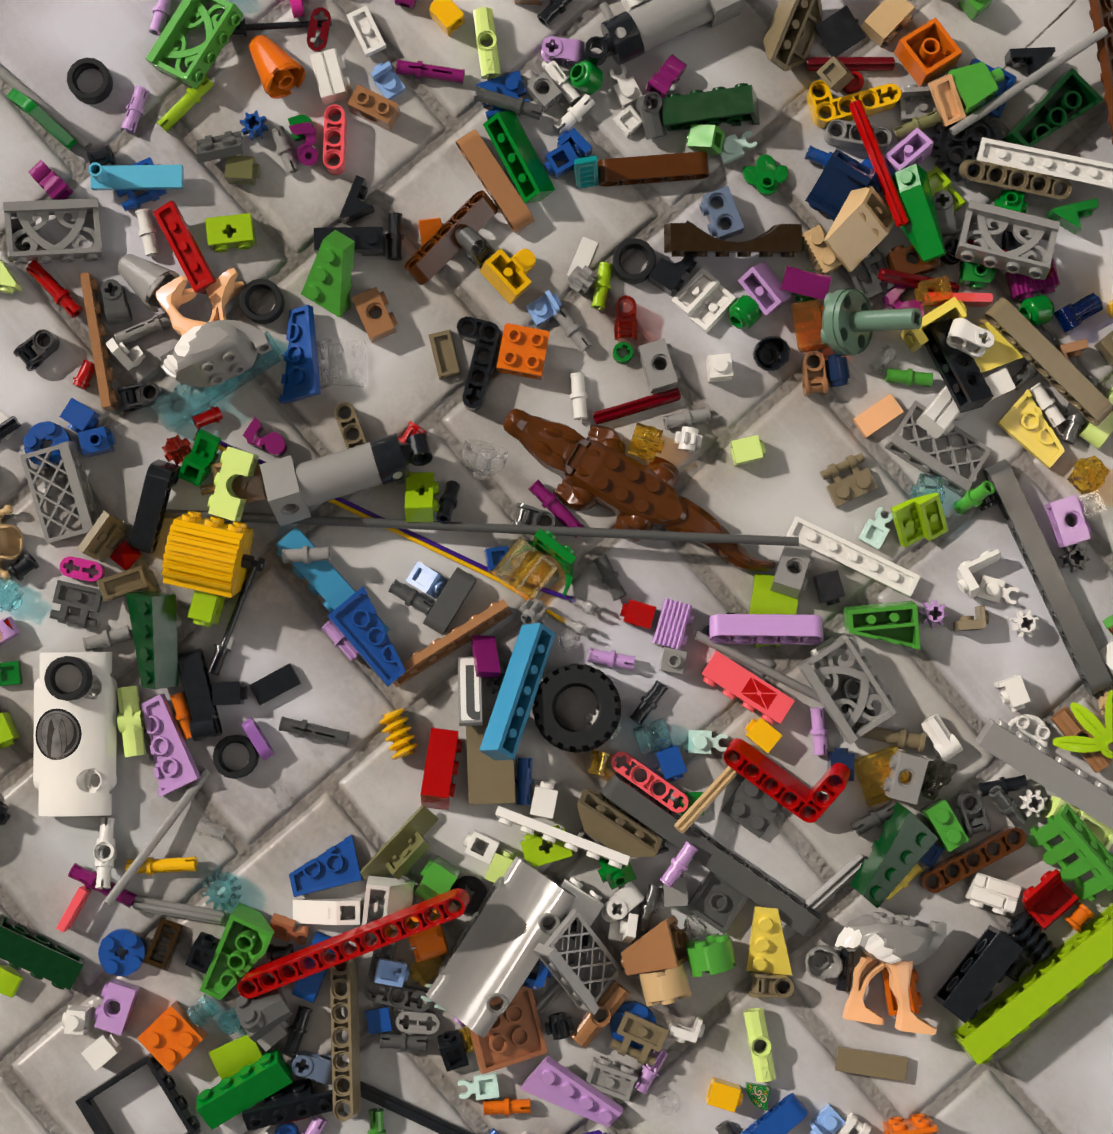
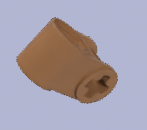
M818 351L809 352L801 361L803 394L805 397L813 393H823L826 395L828 394V379L824 356ZM809 357L817 359V368H811L808 365Z

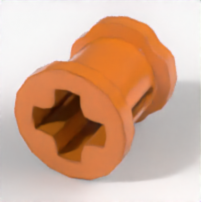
M1078 902L1076 904L1077 908L1069 917L1066 916L1064 921L1076 932L1081 933V928L1090 918L1093 919L1095 915L1084 904Z

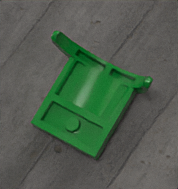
M539 529L534 535L533 541L520 546L512 555L516 556L525 551H541L552 556L564 571L566 583L562 595L566 596L573 579V568L577 558L574 556L575 552L567 545H560L556 541L557 538L550 531L546 530L544 532L542 529Z

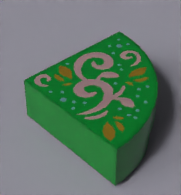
M746 1082V1091L751 1102L758 1108L767 1111L770 1086Z

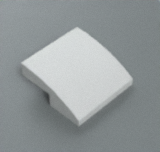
M701 268L677 293L672 302L707 334L729 311L730 306L737 298L721 286L719 280L704 268Z

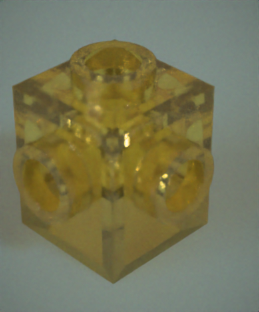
M637 422L627 453L654 461L656 453L661 454L665 442L661 440L663 430Z
M1096 456L1081 458L1074 464V470L1067 480L1081 495L1097 491L1102 487L1110 471Z

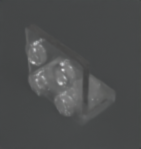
M324 338L316 342L321 389L331 385L367 386L365 341Z

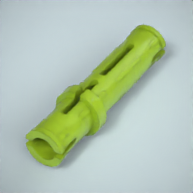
M205 75L203 82L200 83L198 88H188L186 90L187 93L157 123L168 132L196 103L199 104L202 101L201 98L215 84Z

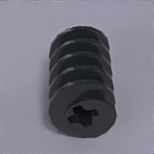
M1025 911L1009 921L1007 927L1011 929L1007 935H1017L1014 942H1023L1021 945L1023 950L1029 949L1026 957L1035 956L1032 964L1036 965L1048 959L1055 952L1056 947H1053L1054 944L1051 940H1047L1045 933H1041L1039 926H1034L1035 921L1032 918L1028 919L1029 914Z

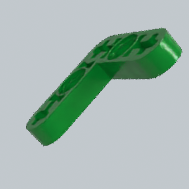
M12 88L6 95L13 104L35 119L69 151L77 143L71 135L30 98L15 88Z

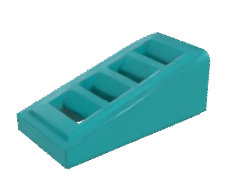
M597 156L574 160V178L577 189L598 185Z

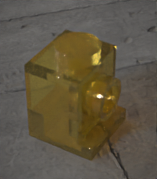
M948 275L921 281L917 284L918 288L915 289L917 302H922V306L946 302L953 298ZM928 289L935 291L933 297L928 295Z

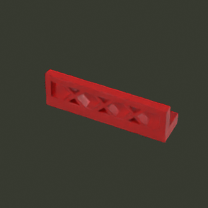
M169 201L153 211V214L194 292L207 294L205 289L215 283L216 279L176 203Z

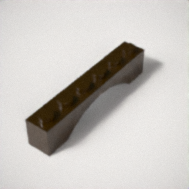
M669 223L664 225V253H672V257H685V253H694V257H707V253H715V257H729V253H737V257H751V253H759V257H773V253H780V257L789 258L794 257V253L802 252V224L774 225L760 236L744 242L724 241L712 237L701 231L693 223Z

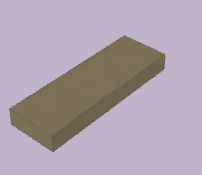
M838 1046L835 1070L905 1081L908 1057Z

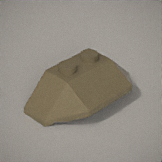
M821 0L779 1L763 43L768 60L783 71H788L805 63L806 58H808L817 36L813 27L822 22Z
M587 788L583 790L577 803V808L584 832L608 848L630 857H655L662 843V838L659 835H656L652 829L606 798L602 792L591 791Z

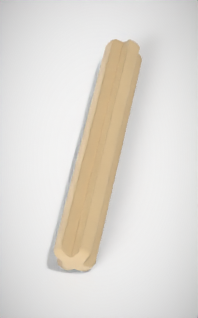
M728 766L675 823L674 827L680 833L686 832L739 773Z

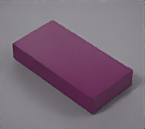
M787 266L781 290L824 300L832 277Z
M472 635L471 644L476 677H499L501 671L495 636Z

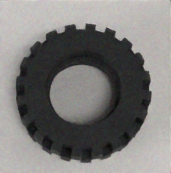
M586 664L563 665L558 667L557 670L550 672L540 682L532 710L536 727L550 744L568 752H588L602 746L613 736L621 717V701L617 688L604 672ZM571 687H584L590 690L596 696L599 703L597 719L590 727L583 730L566 728L556 716L555 706L558 697L563 691Z

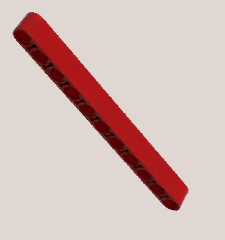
M456 888L253 968L239 982L238 992L244 998H254L458 918L466 910L470 902V896L464 889ZM452 900L459 901L462 906L455 905ZM431 908L437 909L440 914L434 913ZM411 917L417 918L419 922H414ZM390 925L396 926L398 930H393ZM369 933L376 935L377 939L371 937ZM349 941L355 943L356 947L352 946ZM328 949L333 950L336 955L330 953ZM308 957H309V958H312V959L315 961V963H314V962H311V961L308 959ZM288 965H289V966H292V967L295 969V971H294V970H291V969L288 967Z

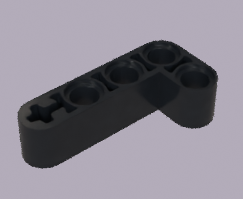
M465 316L457 323L458 334L461 339L476 344L462 400L467 410L476 412L484 404L500 340V331L493 322ZM471 324L474 329L471 333L465 334L461 331L462 326ZM488 329L496 332L495 337L492 339L485 338L483 334ZM487 351L490 353V358L486 361H481L478 359L479 353ZM482 373L485 379L481 383H476L472 380L473 375ZM474 388L477 390L476 397L479 401H475L474 404L471 405L468 398L473 397Z
M158 459L148 467L130 538V548L149 554L155 552L171 488L179 480L178 475L181 466Z
M198 648L179 653L178 664L192 717L189 726L193 740L196 742L221 736L223 733L217 705L213 706L212 685L202 649Z

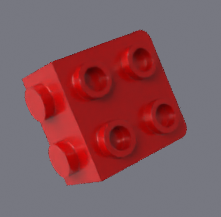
M1057 869L1053 872L1051 870L1047 871L1040 878L1041 882L1036 887L1031 886L1023 893L1022 902L1025 911L1044 931L1079 901V898L1062 881L1061 873Z

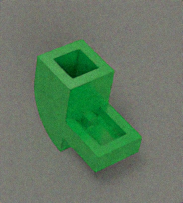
M203 429L198 431L192 451L183 459L178 478L199 487L211 473L210 465L215 464L219 454L217 452L222 439Z

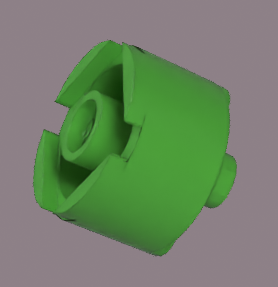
M719 933L707 935L706 940L699 941L698 939H693L685 942V951L692 977L703 976V971L710 973V975L733 969V966H737L729 934L719 935Z

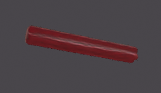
M831 57L806 58V71H818ZM836 57L842 61L849 71H892L895 67L893 57Z
M881 268L877 276L881 282L932 292L958 293L960 286L955 282Z
M678 388L670 389L593 413V419L595 424L598 425L679 401L681 394Z

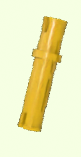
M148 857L136 874L147 873V875H154V873L197 872L198 859L197 857L165 859ZM126 860V870L129 868V866L132 864L134 860Z

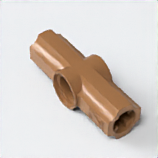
M1067 706L1057 711L1050 718L1064 736H1078L1082 733L1085 737L1094 738L1081 726ZM1101 751L1078 752L1095 773L1105 769L1112 761L1111 758L1105 757Z
M614 980L597 1002V1005L600 1007L599 1009L607 1012L606 1017L598 1020L593 1014L587 1013L570 1036L586 1049L602 1028L610 1022L611 1017L627 999L630 992Z

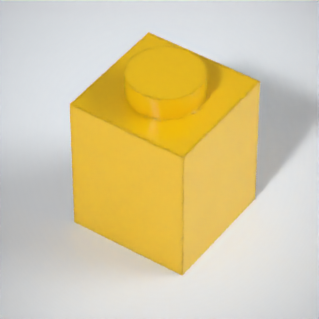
M434 0L429 8L430 17L447 36H450L465 22L464 13L452 0Z
M760 717L757 720L753 718L745 727V730H747L745 736L765 753H769L783 736Z
M712 1077L706 1096L707 1104L735 1113L736 1106L740 1107L743 1099L740 1086Z

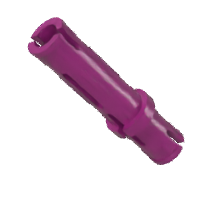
M398 59L396 74L416 76V79L423 77L463 84L465 69L423 64V61L419 60L417 63Z
M539 479L528 489L542 503L541 506L544 509L547 508L565 527L586 528L556 498L557 495L555 493L552 494Z
M77 863L72 866L68 873V877L86 885L87 889L90 890L92 888L106 896L116 885L110 882L111 889H96L97 872L87 870ZM124 889L115 901L131 908L137 894Z

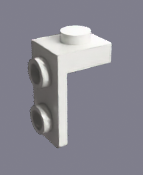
M999 549L985 551L979 556L980 558L973 561L967 560L959 565L956 576L959 580L957 583L963 594L967 593L969 599L978 596L980 588L972 574L998 562L1001 556Z

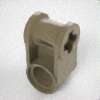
M752 971L749 974L752 977L750 997L788 998L794 992V984L788 975ZM782 980L789 982V988L786 991H779L777 989V984Z

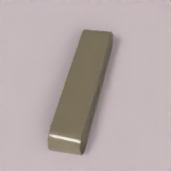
M965 160L959 167L960 176L965 180L1055 199L1068 198L1072 192L1071 182L1060 177L979 160ZM974 164L976 172L973 176H970L968 168ZM996 169L998 176L992 181L990 179V172ZM1017 173L1019 175V182L1013 185L1012 177ZM1039 178L1041 185L1035 190L1033 183ZM1058 183H1061L1062 191L1056 194L1055 187Z

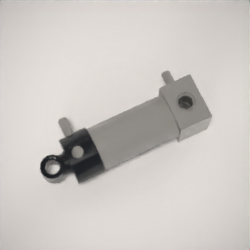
M651 0L628 12L624 11L615 16L608 3L603 2L599 6L606 21L601 23L603 37L594 36L588 39L585 45V59L599 66L606 61L607 57L612 55L615 62L620 66L708 22L713 28L740 15L744 0ZM599 48L602 53L595 55L591 53V49Z
M394 433L371 440L366 444L295 465L292 456L289 455L260 464L268 503L279 525L283 526L310 518L309 506L381 484L385 485L395 481L398 484H403L405 478L410 477L409 464L424 466L432 461L433 455L426 435L414 434L407 438L405 444L400 443L398 434Z

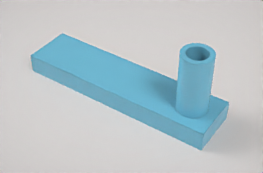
M94 162L88 168L91 174V189L93 191L184 189V167L182 165L101 166L99 163Z

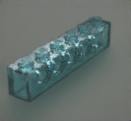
M266 331L264 334L269 337L272 349L262 354L259 359L255 360L253 366L242 374L212 387L188 386L180 383L174 388L175 391L168 396L164 394L154 401L155 404L151 407L165 428L171 433L185 422L191 420L193 415L200 414L283 360L284 355L269 332ZM196 388L204 389L201 397H193V391ZM178 400H183L184 407L180 410H174V403Z

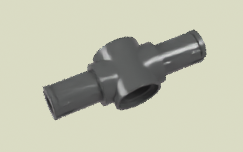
M1087 375L1086 378L1097 387L1099 379ZM1068 403L1065 415L1068 416V424L1061 440L1069 444H1075L1081 426L1089 423V421Z

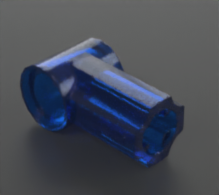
M1093 292L1074 304L1066 305L1053 314L1064 333L1082 324V321L1103 310L1100 298Z

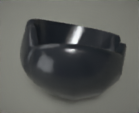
M777 336L761 339L755 345L753 351V359L756 365L764 371L780 369L788 362L790 356V348L787 342Z

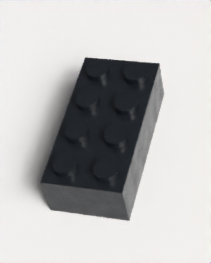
M989 925L933 998L966 1024L968 1020L971 1021L977 1015V1008L982 1001L986 1002L991 997L992 989L996 983L999 984L1005 979L1007 975L1006 970L1010 965L1018 962L1023 948L1001 930Z

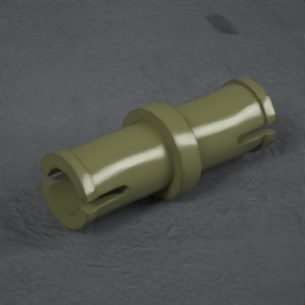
M934 110L919 118L913 117L912 121L893 129L898 142H900L917 127L923 131L941 124V120L937 110Z

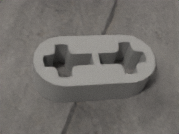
M403 1010L396 1019V1026L401 1032L414 1034H434L439 1029L441 1023L438 1014L432 1011L415 1012ZM405 1015H408L409 1020H415L417 1023H410L408 1027H404V1023L400 1022V1019L402 1020ZM428 1017H432V1021L436 1022V1025H433L432 1029H428L427 1024H420V1021H427Z

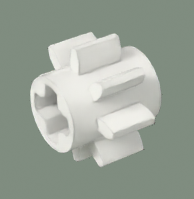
M683 426L681 432L676 431L674 443L679 444L678 450L694 453L696 447L700 448L703 436L698 435L699 429Z
M1031 610L1026 611L1025 615L1021 611H1017L1018 617L1010 618V621L1013 622V627L1010 631L1016 630L1018 638H1022L1024 633H1026L1028 638L1033 637L1031 631L1039 630V627L1036 626V621L1039 617L1033 618ZM1027 620L1028 624L1025 626L1026 628H1022L1021 624L1023 623V621Z
M1026 789V795L1018 796L1021 799V805L1018 808L1026 810L1025 816L1029 817L1033 812L1036 817H1040L1039 812L1047 810L1044 806V801L1048 800V798L1040 796L1041 790L1036 789L1034 794H1032L1030 789ZM1032 799H1036V803L1033 804L1034 807L1029 806Z

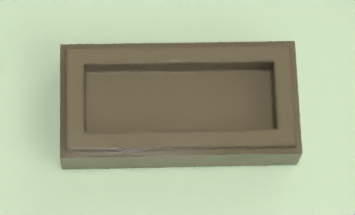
M451 329L429 334L439 380L461 375Z
M142 566L97 580L104 603L124 597L126 593L139 592L149 588Z

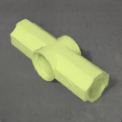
M480 7L473 10L481 77L482 79L491 80L501 76L492 8ZM485 40L493 43L489 47L482 46V42Z
M138 686L117 688L119 705L117 723L119 731L122 733L125 757L145 755L146 749L143 732L145 730L143 711L140 708Z
M763 1007L750 1008L743 1011L755 1079L756 1082H770L776 1079L764 1009ZM757 1040H764L765 1047L761 1050L754 1049V1043Z

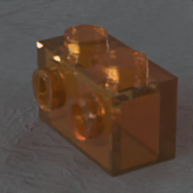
M819 299L791 304L797 347L800 353L828 348L821 341L824 305L821 306Z

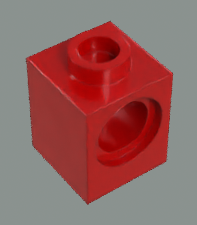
M629 599L628 604L623 603L620 616L624 617V623L649 630L656 607Z

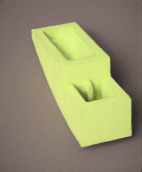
M1053 795L1050 797L1045 806L1047 810H1043L1041 816L1046 819L1051 815L1055 817L1060 807L1068 804L1109 851L1113 844V830L1063 799Z

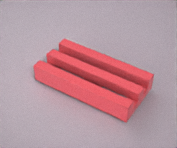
M86 885L78 888L57 925V930L66 932L71 929L92 892V888L89 890L86 888Z

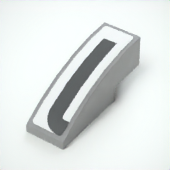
M458 657L459 726L483 725L482 677H476L473 657Z

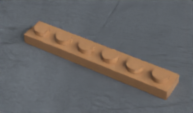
M89 272L81 273L80 280L101 407L106 411L116 410L115 403H118V396L116 390L112 388L111 381L114 380V372L108 364V358H111V354L104 340V336H107L105 323L101 321L100 314H103V306L97 297V292L100 291L97 278H94Z
M505 600L493 602L484 612L473 615L468 622L454 627L443 638H437L424 650L413 653L408 660L402 663L406 673L393 684L399 687L471 641L472 635H480L512 615L513 613Z

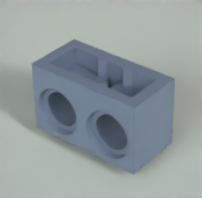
M729 186L702 196L699 207L703 217L707 216L710 223L707 225L710 236L726 240L743 233L745 227ZM714 200L721 202L722 208H713L711 202ZM722 221L728 222L730 229H721L719 223Z

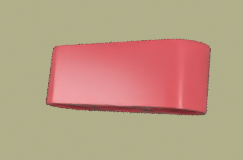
M334 104L327 107L324 114L323 163L331 175H340L346 167L347 117L343 108ZM335 114L341 115L339 121L334 122L330 119ZM334 136L341 138L337 144L330 143V139ZM334 158L340 160L336 166L329 165L330 160Z

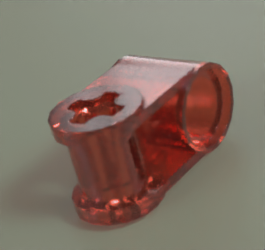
M625 295L616 302L614 340L619 338H633V340H637L636 301L631 296ZM628 302L632 306V310L627 313L622 312L619 308L620 304Z

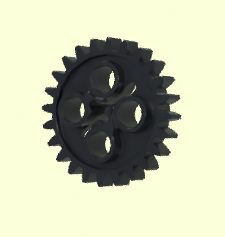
M988 114L961 131V139L954 138L949 128L961 120L948 126L937 125L935 128L937 133L933 134L931 139L936 141L933 142L932 147L936 151L932 153L931 157H938L934 165H942L941 171L945 172L947 170L949 172L948 178L955 175L956 182L961 179L959 174L960 164L965 160H976L974 154H978L981 139L976 138L974 132L982 133L984 138L998 141L1003 140L1004 135H997L1001 127L994 128L993 124L996 120L988 122ZM957 153L961 157V161H955L951 154ZM974 164L968 168V174L973 176L976 172Z

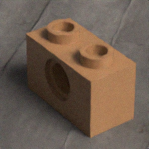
M357 84L347 103L350 113L391 132L400 114L398 103Z
M374 287L351 297L372 343L396 333L394 326L398 323L393 312L388 313L385 307L389 302L384 291L379 293L377 287ZM375 309L382 311V315L378 319L370 317L371 312Z

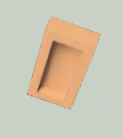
M952 74L945 75L928 83L943 126H948L966 118Z
M889 394L855 417L853 422L864 438H867L904 411L893 395Z

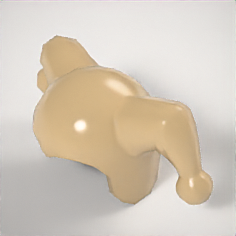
M10 504L0 509V576L4 580L11 578V572L2 568V561L13 560L19 557L24 545L21 530L17 526L3 524L2 522L5 514L13 513L14 509Z

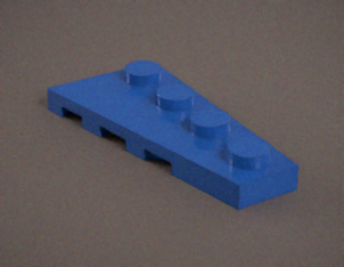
M305 305L289 310L286 336L289 344L287 351L284 353L286 370L285 374H282L281 384H284L283 395L279 397V403L282 404L321 394L313 306Z
M364 586L328 615L332 623L387 687L406 673Z

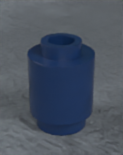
M838 354L828 355V360H825V369L831 388L848 385L850 374L847 358Z

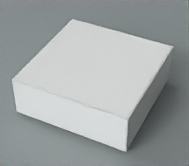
M631 105L613 118V122L627 138L643 126L642 118Z

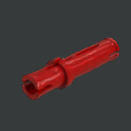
M32 261L28 264L26 271L54 298V302L57 305L60 304L72 318H76L81 314L83 308L70 296L71 293L61 287L40 263Z

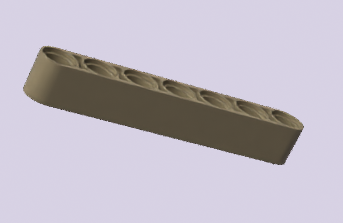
M1000 298L984 314L986 320L1087 421L1098 426L1113 411L1112 403L1008 300Z
M356 958L346 961L347 968L345 970L341 968L340 964L330 967L333 1113L340 1121L354 1118L361 1109L358 968ZM342 982L347 985L346 994L341 991ZM343 1006L348 1010L347 1018L341 1013ZM343 1030L348 1033L349 1039L347 1042L342 1038ZM344 1054L349 1058L348 1066L343 1063L342 1058ZM344 1078L350 1083L349 1090L343 1086ZM344 1103L350 1106V1114L344 1111Z

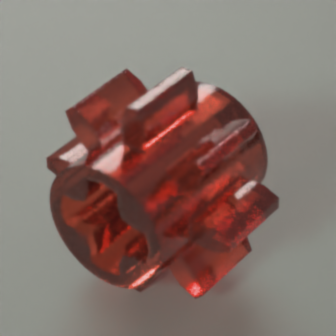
M179 435L170 439L167 438L165 446L162 447L166 453L164 456L167 461L173 460L176 465L183 462V459L192 451L189 446L190 442L187 438L182 440Z

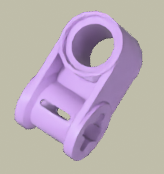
M549 36L542 43L541 57L547 63L556 61L559 65L573 68L575 64L583 61L585 42L578 39ZM549 47L554 48L553 53L549 52Z

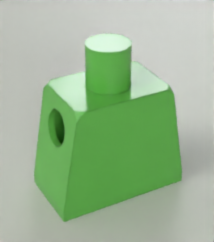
M984 62L953 69L948 72V74H952L966 117L992 100L998 91L997 83L1005 79L1004 73L1000 68L989 71Z

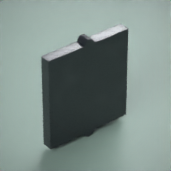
M847 5L813 27L822 41L821 45L826 47L831 57L839 56L866 38L858 24L859 20L854 18Z

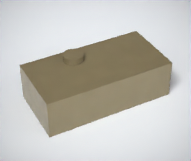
M483 710V725L466 726L469 805L516 803L514 760L495 761L479 751L493 710Z

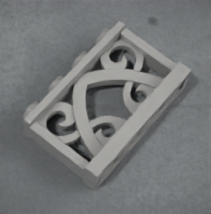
M98 198L3 202L9 262H14L16 265H24L28 261L47 264L51 263V260L61 259V262L68 263L80 258H84L85 261H97L98 258L103 257ZM93 213L94 230L83 226L86 214ZM66 214L72 215V219L69 222H75V224L65 222L63 217ZM49 215H55L57 221L63 227L71 229L69 234L56 245L49 243L36 233V231L42 229L47 224ZM33 216L41 217L42 221L35 226L30 225L36 223L32 220ZM11 217H18L23 229L12 234ZM81 231L89 233L93 237L94 243L91 247L82 248L79 246L80 241L87 242L83 235H79ZM27 234L29 237L22 241V245L28 243L31 247L27 251H20L15 247V241L19 236ZM72 244L73 249H66ZM38 246H39V247H41V248L44 249V250H38V251H37V248H38Z
M970 200L964 214L955 258L961 259L964 262L981 264L988 268L1006 270L1012 274L1026 275L1032 279L1045 280L1051 268L1060 222ZM970 222L976 223L978 230L968 231ZM1005 230L1013 232L1015 239L1022 246L1004 252L992 237L1002 234ZM973 236H980L973 243L979 244L980 247L968 244L967 240ZM1041 239L1048 241L1046 250L1037 245ZM1032 249L1040 253L1043 258L1042 262L1036 261L1037 256Z
M842 635L806 660L798 663L797 666L845 741L851 745L858 738L897 713L894 709L896 707L894 700L890 695L886 696L882 691L883 683L877 675L873 677L869 671L872 668L865 656L860 657L857 649L859 646L853 637L848 638L846 635ZM837 649H845L848 652L849 659L843 661L840 654L837 659L839 666L834 665L832 660L833 653ZM827 655L829 666L812 669V664ZM855 662L861 671L850 667ZM828 674L833 676V685L831 687L824 685L826 679L831 680ZM837 674L849 675L860 680V692L857 703L845 698L833 701L831 696L836 692L839 683ZM869 684L875 693L869 694ZM873 700H878L882 706L881 712L876 716H870L863 711L865 707L870 710L876 709L871 705ZM843 704H849L854 708V710L852 712V710L848 708V712L843 713L841 711V706ZM860 716L869 720V722L855 731L851 729Z

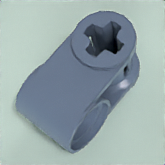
M300 1051L293 1059L292 1071L297 1076L313 1079L324 1084H332V1056ZM302 1059H305L307 1064L304 1068H301L299 1063Z

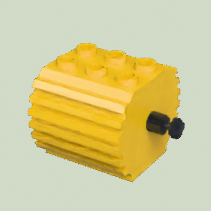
M188 511V514L185 513L175 518L170 526L167 544L165 545L164 561L162 563V583L232 598L241 591L248 569L252 570L253 566H256L257 571L261 572L265 567L264 558L260 557L256 561L255 556L251 555L254 536L253 528L247 527V523L233 521V524L224 522V518L218 516H211L210 519L202 517V513Z

